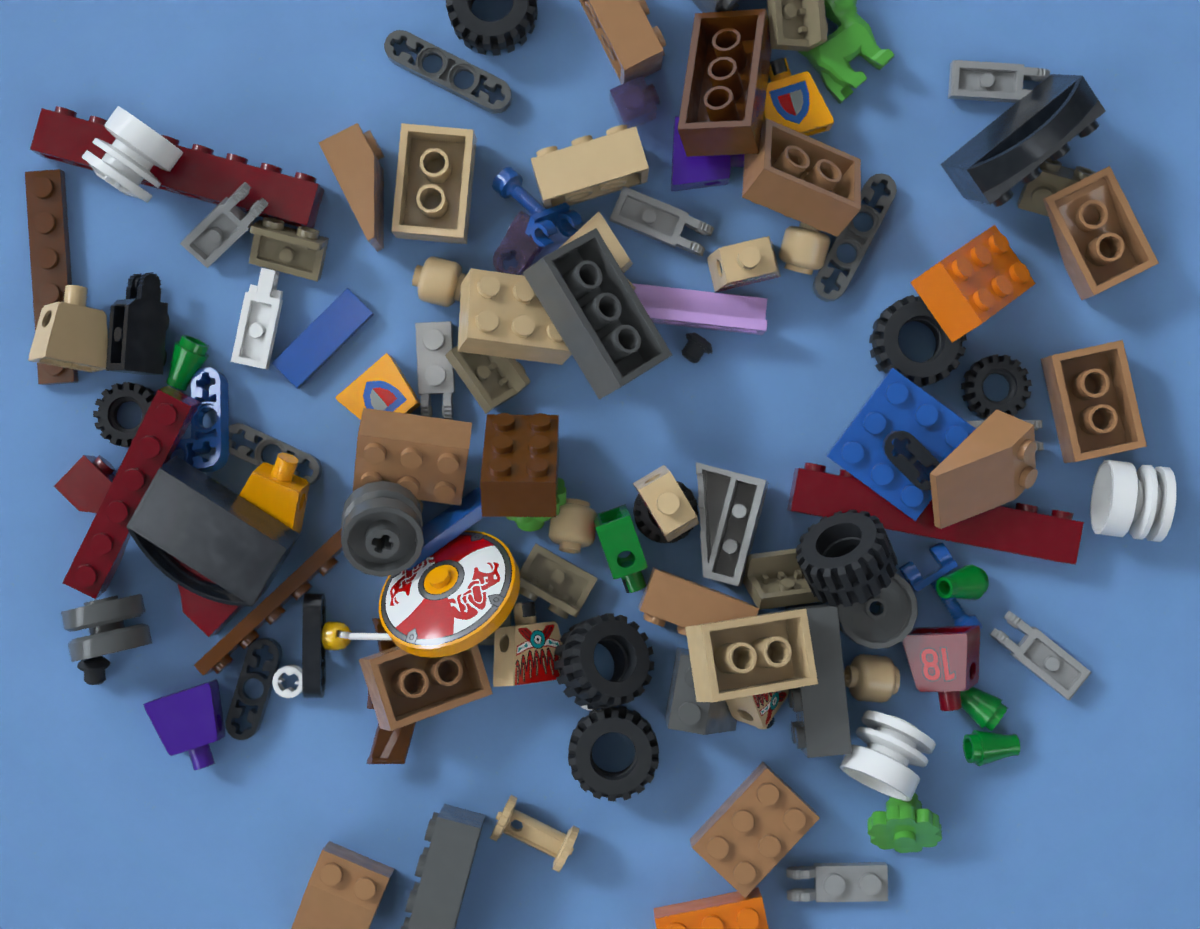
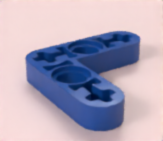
M204 367L199 369L191 380V397L200 402L191 420V438L181 439L174 451L182 449L185 455L184 461L201 472L206 473L220 470L228 461L229 397L227 378L211 367ZM211 378L215 380V385H211L209 391L204 389V385L210 384ZM215 410L217 421L212 427L205 428L203 426V417L208 411ZM211 448L216 450L215 454L210 455L209 460L195 455V452L199 454L209 453Z

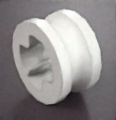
M294 664L286 665L278 669L274 674L272 684L279 696L293 698L303 692L302 668ZM284 673L288 676L292 674L297 675L299 680L295 682L298 685L296 690L292 687L285 689L282 686L281 682L285 681L282 678Z

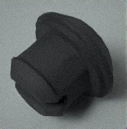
M695 332L686 334L688 343L682 350V355L693 363H697L704 353L712 354L711 343Z
M104 656L81 660L77 664V668L84 671V682L89 685H99L106 680L105 669L110 666V661Z

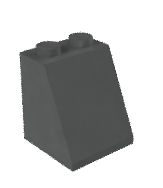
M677 647L665 713L668 729L702 735L735 731L737 720L732 717L725 700L718 702L696 701L689 649Z

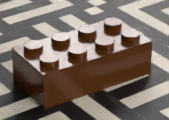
M766 9L695 13L677 129L687 157L759 154L772 51Z

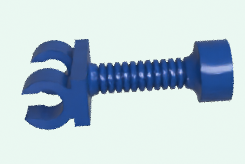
M512 167L504 168L494 178L492 188L502 198L513 197L531 213L525 233L529 237L532 236L538 246L544 247L554 243L548 237L558 233L556 226L562 235L569 237L578 231L573 227L583 223L580 214L575 210H569L570 206L566 202L546 209L521 186L523 178Z
M943 542L929 549L940 567L925 577H922L912 561L899 568L913 592H918L929 584L937 592V580L958 567V564ZM938 596L943 601L942 603L945 604L944 606L947 607L946 609L949 610L948 612L951 613L950 616H953L952 619H955L954 626L980 625V630L983 628L975 614L970 616L965 613L957 598L944 599Z

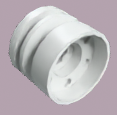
M117 106L104 125L116 138L111 145L95 138L92 143L106 152L102 159H99L86 150L82 158L89 163L96 175L125 195L142 199L148 203L152 195L139 186L143 179L159 188L161 183L150 172V169L155 165L170 172L183 152L142 121Z
M1104 460L1095 476L1090 503V519L1095 534L1124 537L1129 531L1133 539L1143 540L1146 538L1147 541L1162 542L1171 528L1175 513L1177 495L1174 472L1170 467L1160 466L1154 469L1152 465H1141L1136 472L1133 463Z
M867 710L861 719L867 727L860 726L855 733L868 746L851 745L852 754H845L840 769L851 778L873 790L898 800L911 801L920 778L914 771L908 768V764L919 767L927 766L928 759L922 753H932L936 744L928 735L903 719Z

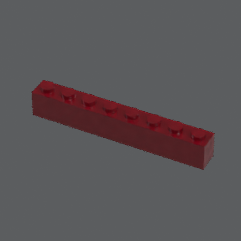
M59 106L55 107V111L41 108L30 150L44 158L94 171L82 156L88 150L99 159H102L106 152L92 143L93 140L98 138L111 145L116 138L104 127L107 120L96 116H90L89 121L76 118V112ZM161 135L179 148L183 154L170 172L155 165L150 169V172L161 183L159 188L143 179L141 184L218 205L225 197L229 198L246 182L252 188L249 190V194L236 204L241 211L247 213L257 200L264 198L269 204L258 215L259 217H272L292 226L314 228L324 194V189L316 183L317 178L300 172H296L295 177L281 174V168L267 163H261L260 168L247 164L248 159L235 154L227 153L226 158L213 155L214 150L198 144H193L192 149L179 146V140Z
M806 462L804 469L795 468L787 511L819 517H830L839 511H842V513H846L848 510H857V513L866 511L871 516L875 515L878 517L887 530L1076 565L1084 522L1072 520L1073 513L1051 510V515L1049 516L1037 513L1038 506L1016 503L1015 509L1000 505L940 529L934 524L932 500L917 520L914 521L846 470L840 469V474L834 475L825 473L826 466Z

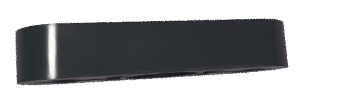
M306 593L303 599L302 691L304 698H323L325 693L326 649L322 644V629L326 623V599L324 594Z
M272 638L258 639L247 650L225 722L228 734L234 739L246 740L255 735L260 729L273 688V676L277 672L282 659V648ZM265 645L269 646L268 652L273 654V659L266 660L262 671H269L268 676L261 672H250V667L254 669L259 667L261 656L256 654V650L264 648ZM255 678L261 681L264 691L260 698H250L245 693L244 687L247 680ZM240 701L246 705L259 706L258 711L254 708L249 710L247 721L252 723V727L244 729L243 732L239 730L240 724L235 722V718L242 717L246 706H239Z

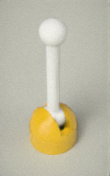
M328 621L322 629V644L326 650L345 649L351 640L392 641L387 633H352L350 628L342 622Z

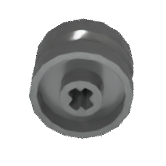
M387 481L367 483L352 492L344 503L341 515V544L344 556L350 564L365 574L380 577L396 575L410 568L421 555L424 543L420 503L413 493L398 483Z
M899 574L890 578V585L887 588H882L878 596L868 598L867 602L862 604L859 602L853 603L849 607H844L843 604L837 606L839 628L846 637L865 647L880 649L889 648L902 642L913 630L918 615L917 598L910 584ZM874 601H877L876 605L880 606L877 613L870 612L869 610L870 604Z
M142 594L119 599L118 595L86 602L83 607L62 611L61 616L64 630L73 632L89 628L90 633L88 636L72 639L68 643L71 662L152 644L148 625L143 623L127 627L124 625V620L140 617L145 612Z

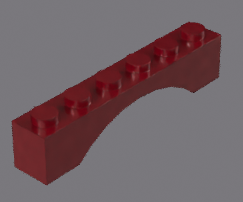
M168 385L157 390L62 582L63 584L94 599L107 590L123 558L131 536L126 526L157 471L168 462L185 434L200 404L199 401Z
M83 455L54 487L78 511L97 513L115 477L113 474L115 468L100 455L97 458L95 456ZM170 555L181 566L186 568L191 573L197 575L198 577L214 583L207 577L203 576L196 570L192 569L185 563ZM178 585L183 613L208 637L217 635L244 607L218 603L194 594Z

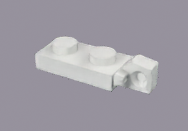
M261 268L258 286L250 284L249 291L245 292L231 362L269 370L283 303V291L277 290L279 272Z

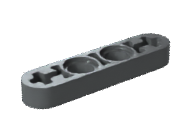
M396 30L387 36L384 43L385 52L389 60L395 65L490 113H502L511 105V90L504 80L407 31ZM405 40L408 49L417 54L415 65L411 64L414 61L413 57L405 52H401L399 56H396L393 45L395 43L400 45ZM419 47L423 48V49L418 53V48H419ZM430 55H436L442 59V68L436 73H429L423 69V61ZM461 71H468L474 76L472 86L467 89H460L454 84L455 76ZM481 79L486 80L483 83L485 89L495 92L497 88H500L501 94L505 99L503 101L496 100L494 104H491L487 93L480 90L479 97L474 95L479 90Z
M875 174L864 184L861 190V201L864 200L868 204L875 192L870 188L871 185L876 187L879 183L886 185L884 191L888 194V197L882 195L874 207L881 209L880 214L873 207L861 204V210L858 213H866L872 219V228L869 231H858L854 227L852 219L841 234L836 237L826 256L824 266L819 269L814 278L813 291L819 299L826 302L834 301L841 297L847 289L897 192L896 184L889 175ZM849 244L854 247L856 257L853 262L843 263L838 259L836 251L840 245ZM829 262H831L837 269L848 271V274L845 276L840 272L835 280V285L839 287L838 291L832 290L827 294L823 291L825 285L821 283V279L827 280L832 275L835 268L828 267Z

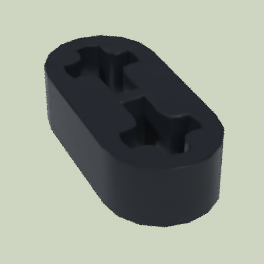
M901 430L889 433L883 440L882 445L886 458L914 486L921 490H931V482L925 479L921 482L918 481L917 478L920 476V472L913 464L918 460L921 465L925 467L933 465L935 469L940 463L910 433ZM896 438L902 441L906 438L908 440L905 447L913 455L909 460L900 453L893 456L891 453L894 449V445L891 443L893 439Z

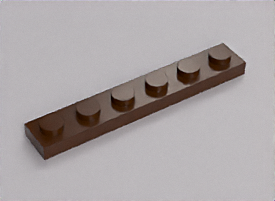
M61 169L25 172L35 331L44 305L64 302L65 286L72 285L65 172ZM37 363L38 384L78 383V370Z
M342 528L194 664L203 676L213 671L216 674L222 672L233 662L234 659L230 655L239 646L243 650L249 647L260 636L257 630L265 622L269 625L275 623L286 612L283 606L292 597L298 601L313 587L309 581L318 573L325 576L339 563L335 557L343 551L341 544Z

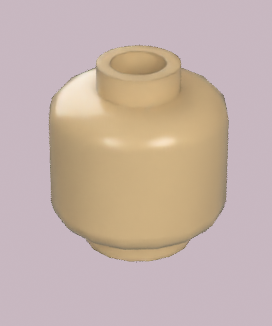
M800 222L799 227L789 226L785 230L779 251V258L786 263L784 268L812 275L813 270H819L824 266L830 238L828 235L821 233L820 230L803 222Z
M432 256L427 258L423 266H416L412 286L418 287V297L420 300L449 307L455 300L460 301L461 283L467 274L462 273V267L459 263Z
M567 499L566 504L560 506V514L550 519L548 533L550 540L558 544L559 550L562 552L580 553L581 548L591 546L595 540L596 528L594 520L598 517L597 513L590 508V503L587 501Z
M860 654L844 670L845 686L849 687L852 697L858 701L882 703L888 701L892 695L898 692L900 671L898 667L894 666L893 661L886 656Z

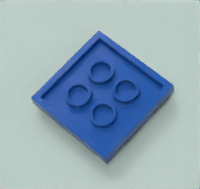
M891 368L826 456L916 521L932 500L931 490H921L914 486L886 458L882 449L883 440L892 431H906L913 435L941 463L976 428L897 370ZM896 438L893 439L891 442L894 445V449L891 452L893 456L900 453L909 460L913 455L905 447L908 440L906 438L902 441ZM917 460L913 465L920 472V476L917 478L918 481L921 482L925 479L930 482V473L934 469L933 465L925 467Z

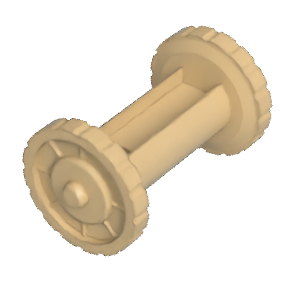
M510 795L503 811L498 812L496 816L498 821L490 839L497 841L505 833L555 858L552 870L560 872L568 856L574 850L573 845L580 828L573 825L565 834L516 810L517 797ZM518 820L522 823L523 827L516 829L512 827L511 822Z

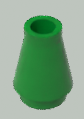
M182 335L180 341L175 342L166 383L176 389L186 391L194 374L209 357L207 354L209 345L194 337Z
M970 564L945 577L939 578L936 582L937 593L944 599L977 600L982 597L989 587V579L986 572Z
M971 687L966 691H960L962 708L981 729L985 726L992 731L1008 709V707L1001 703L1002 699L975 687Z
M973 730L971 734L964 736L963 752L968 763L982 766L1010 756H1018L1020 753V741L1016 734Z

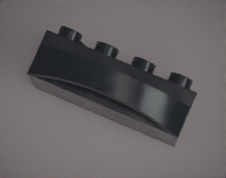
M1051 74L1029 94L1015 103L940 165L963 198L990 205L993 203L995 207H999L1013 197V192L1010 189L1019 181L1027 184L1042 173L1039 165L1046 159L1050 158L1052 161H1055L1067 154L1070 150L1067 142L1077 134L1080 138H1083L1093 133L1099 127L1096 119L1106 110L1083 76Z
M178 456L173 457L159 468L126 526L145 556L168 578L203 598L234 606H253L267 591L300 536L299 533ZM170 555L185 563L186 565L196 570L203 576L207 577L214 583L198 577L197 575L191 573L186 568L181 566Z

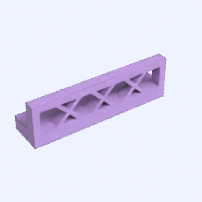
M632 283L636 287L634 292L653 323L763 335L767 330L768 320H765L768 298Z

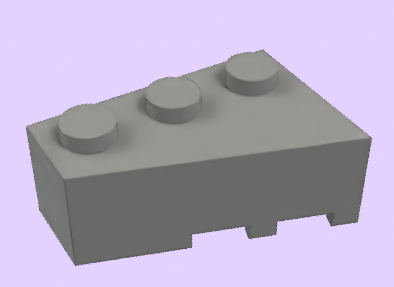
M696 462L703 577L738 587L742 586L747 557L751 553L769 482Z

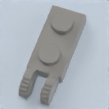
M953 60L950 63L948 99L1017 103L1032 91L1023 89V80L1044 81L1050 76V70L1024 67V64Z
M246 182L229 198L225 197L180 243L206 268L214 263L250 228L254 222L253 220L269 204L264 198H261L251 206L246 214L241 211L236 204L242 201L252 188Z
M624 186L610 217V221L673 248L677 246L698 256H703L705 248L695 241H690L680 236L684 225L701 235L711 236L714 230L711 225L690 217L688 212Z
M452 322L415 323L418 394L421 395V416L432 417L431 394H443L442 415L444 419L453 420L455 376L454 368L445 356L453 349Z
M1008 611L1004 619L1013 628L1025 634V636L1018 645L1010 640L1009 636L1001 630L994 629L990 634L991 637L1011 652V656L1062 697L1070 700L1092 672L1036 627H1030L1015 614Z
M885 862L814 863V866H792L786 869L788 878L795 880L814 878V888H793L787 890V899L790 901H888V868Z

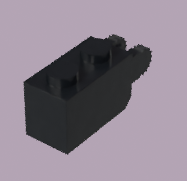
M150 272L143 275L140 273L130 276L127 283L128 287H126V299L117 300L111 305L106 371L140 375H163V367L167 360L165 340L166 331L169 327V315L167 313L168 303L160 302V285L162 284L157 274Z

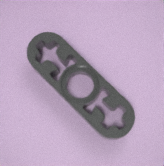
M236 423L229 426L230 454L260 466L265 462L263 459L264 449L269 445L275 444L281 449L282 453L290 454V451L294 452V456L298 458V463L304 464L306 460L310 461L309 468L313 470V474L303 477V479L309 482V485L319 480L322 466L313 455L248 425ZM244 430V438L253 443L258 442V437L263 438L255 449L254 458L250 457L254 450L247 446L240 445L238 449H235L236 442L232 440L233 434H241ZM295 470L294 475L299 476L300 472Z

